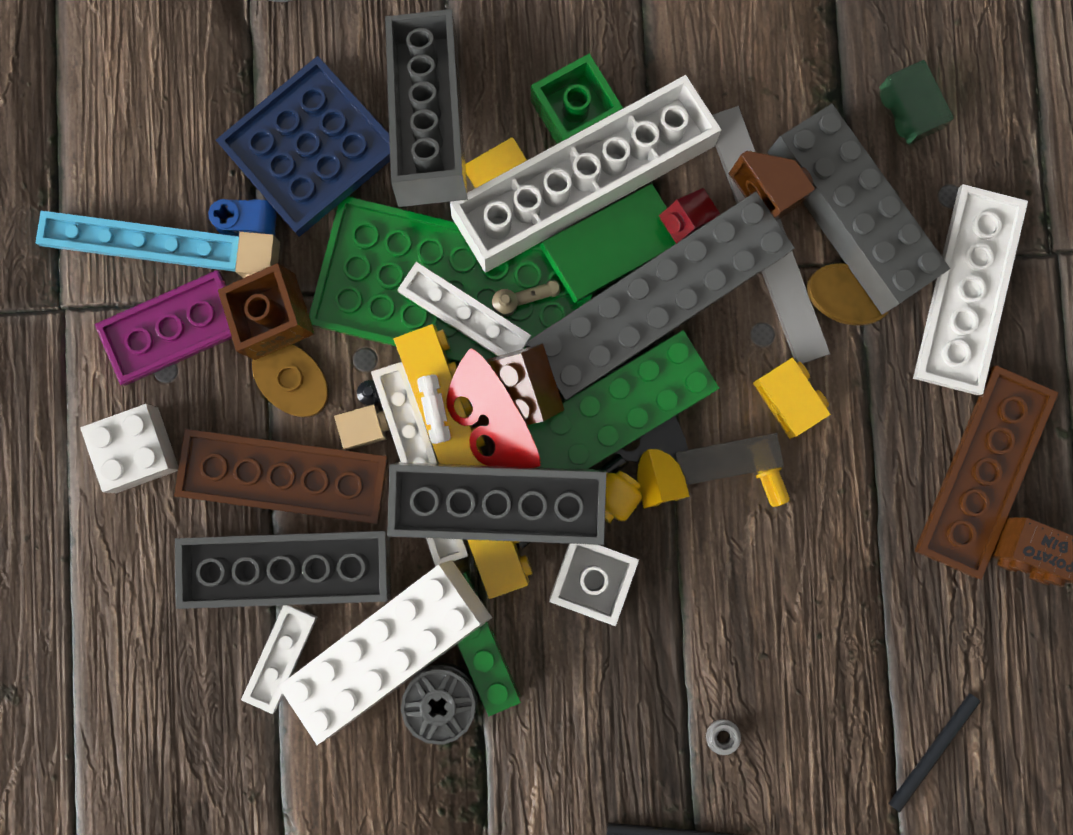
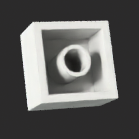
M143 404L80 427L103 493H119L178 471L179 466L158 407Z
M569 544L549 602L616 626L639 559L600 545Z

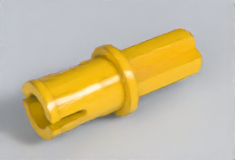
M767 438L748 445L747 448L758 472V475H755L756 479H761L770 505L777 507L789 502L790 498L779 472L782 467H777Z

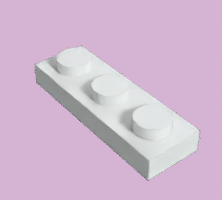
M283 605L242 696V701L271 714L276 711L283 696L278 686L291 677L317 620V616L292 605Z

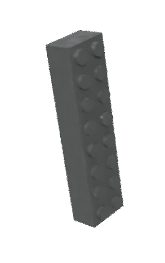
M756 191L527 341L526 348L543 343L561 400L564 403L785 257L795 247Z

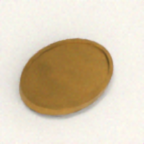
M839 263L824 266L814 272L808 280L807 292L813 305L821 313L837 322L857 326L868 325L879 321L889 312L887 311L883 315L880 313L847 264Z
M291 344L252 361V371L257 386L267 400L281 411L297 417H310L318 414L325 407L328 400L326 378L314 359L302 349Z

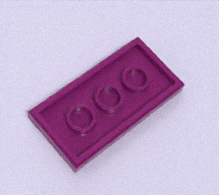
M219 270L94 324L120 385L126 386L232 339L218 293V289L227 286Z

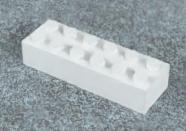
M450 560L437 565L278 687L318 745L335 735L492 619V616L455 563Z

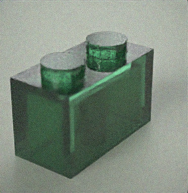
M925 59L889 75L879 87L881 100L886 108H890L895 118V128L898 134L905 138L908 145L944 129L954 119Z

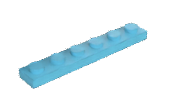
M41 211L35 243L43 247L235 272L239 237Z

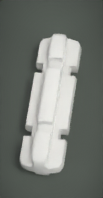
M437 375L422 376L418 378L417 383L419 392L424 394V397H421L426 424L431 425V430H428L430 441L432 444L446 442L451 439L449 426L444 424V421H447L442 394L437 392V389L440 388Z

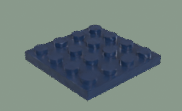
M319 56L310 61L216 139L222 149L298 237L390 162L389 133Z

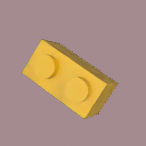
M793 357L753 382L789 439L797 437L831 415L827 410L829 403L820 390H814L808 381L810 378L808 370L800 361L796 363Z

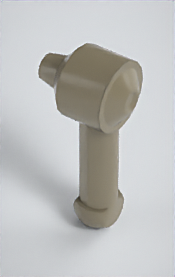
M549 280L546 284L516 293L508 289H501L493 296L492 308L500 316L508 317L516 311L517 306L549 296L555 297L559 295L561 285L555 280Z

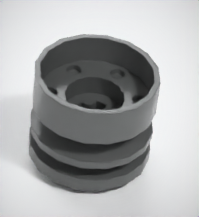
M439 662L429 665L414 676L402 696L401 713L404 724L414 737L428 744L443 745L456 741L467 732L474 719L478 702L477 689L469 674L455 664ZM433 698L435 701L441 698L445 699L446 704L444 708L447 711L445 712L443 709L438 710V712L433 711L434 702L431 699Z

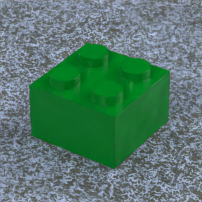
M590 53L531 85L530 101L556 144L623 109Z

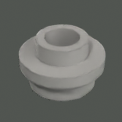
M720 719L708 727L706 741L713 752L719 755H729L739 747L741 734L733 722ZM720 731L728 732L729 738L726 742L721 743L717 741V735Z

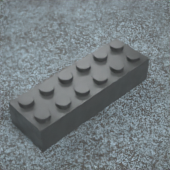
M452 9L385 16L391 184L398 207L468 200L458 45Z
M830 104L781 135L767 151L768 155L796 160L800 167H804L809 171L813 178L812 185L815 190L802 203L841 258L849 266L851 272L882 315L950 269L833 104Z
M395 462L390 464L387 536L604 545L606 470Z
M387 531L175 538L176 609L387 602L392 599L390 536H387Z

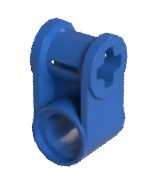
M220 199L210 206L208 212L209 219L220 234L239 237L240 232L273 234L275 236L276 210L267 200ZM231 213L233 217L227 218V214ZM227 218V223L223 224L221 219Z

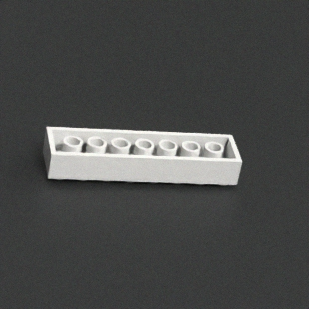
M684 75L467 193L468 200L451 201V217L486 273L715 147L721 128L688 77Z

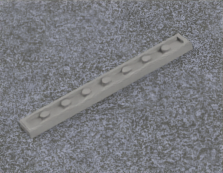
M739 106L712 115L721 128L715 146L736 204L744 200L745 197L728 173L742 153L746 151L755 152ZM781 219L777 220L778 224L785 233ZM791 251L785 257L762 271L792 356L796 363L800 361L804 364L827 356L830 352L794 254Z

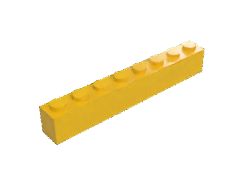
M431 324L393 338L427 432L431 430V425L426 424L421 397H424V394L419 392L417 380L427 375H437L440 388L437 389V392L442 394L447 421H444V424L449 426L451 439L446 442L432 444L439 464L484 465L475 458L470 449V435L477 427L473 428L472 425L463 426L458 424L450 416L446 407L448 389L456 372L457 364L456 362L449 363L445 350L450 349V345L444 330L438 331L436 326ZM463 396L456 398L454 402L456 413L463 418L469 417L473 411L470 400ZM481 435L476 441V446L483 455L480 447L486 444L483 435ZM467 540L489 599L528 586V576L532 575L533 572L527 556L520 557L516 546L520 542Z

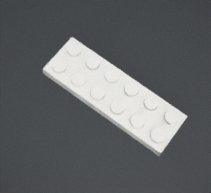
M964 184L958 188L942 255L950 269L936 280L913 379L974 395L983 394L1028 201Z

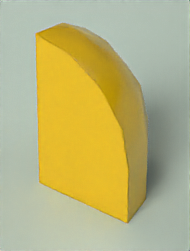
M648 449L642 454L638 463L637 480L641 485L639 491L642 494L644 509L658 506L664 502L690 497L680 465L671 455L658 449Z

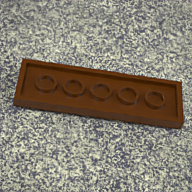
M997 365L990 368L984 392L978 397L917 543L915 552L973 578L982 580L1059 392Z
M185 429L174 496L379 524L388 456Z

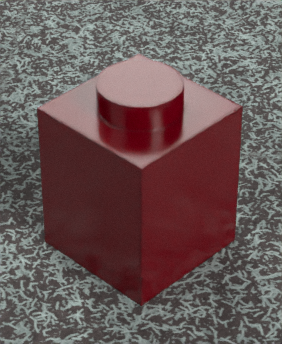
M702 188L677 199L659 217L677 244L721 214L706 190Z

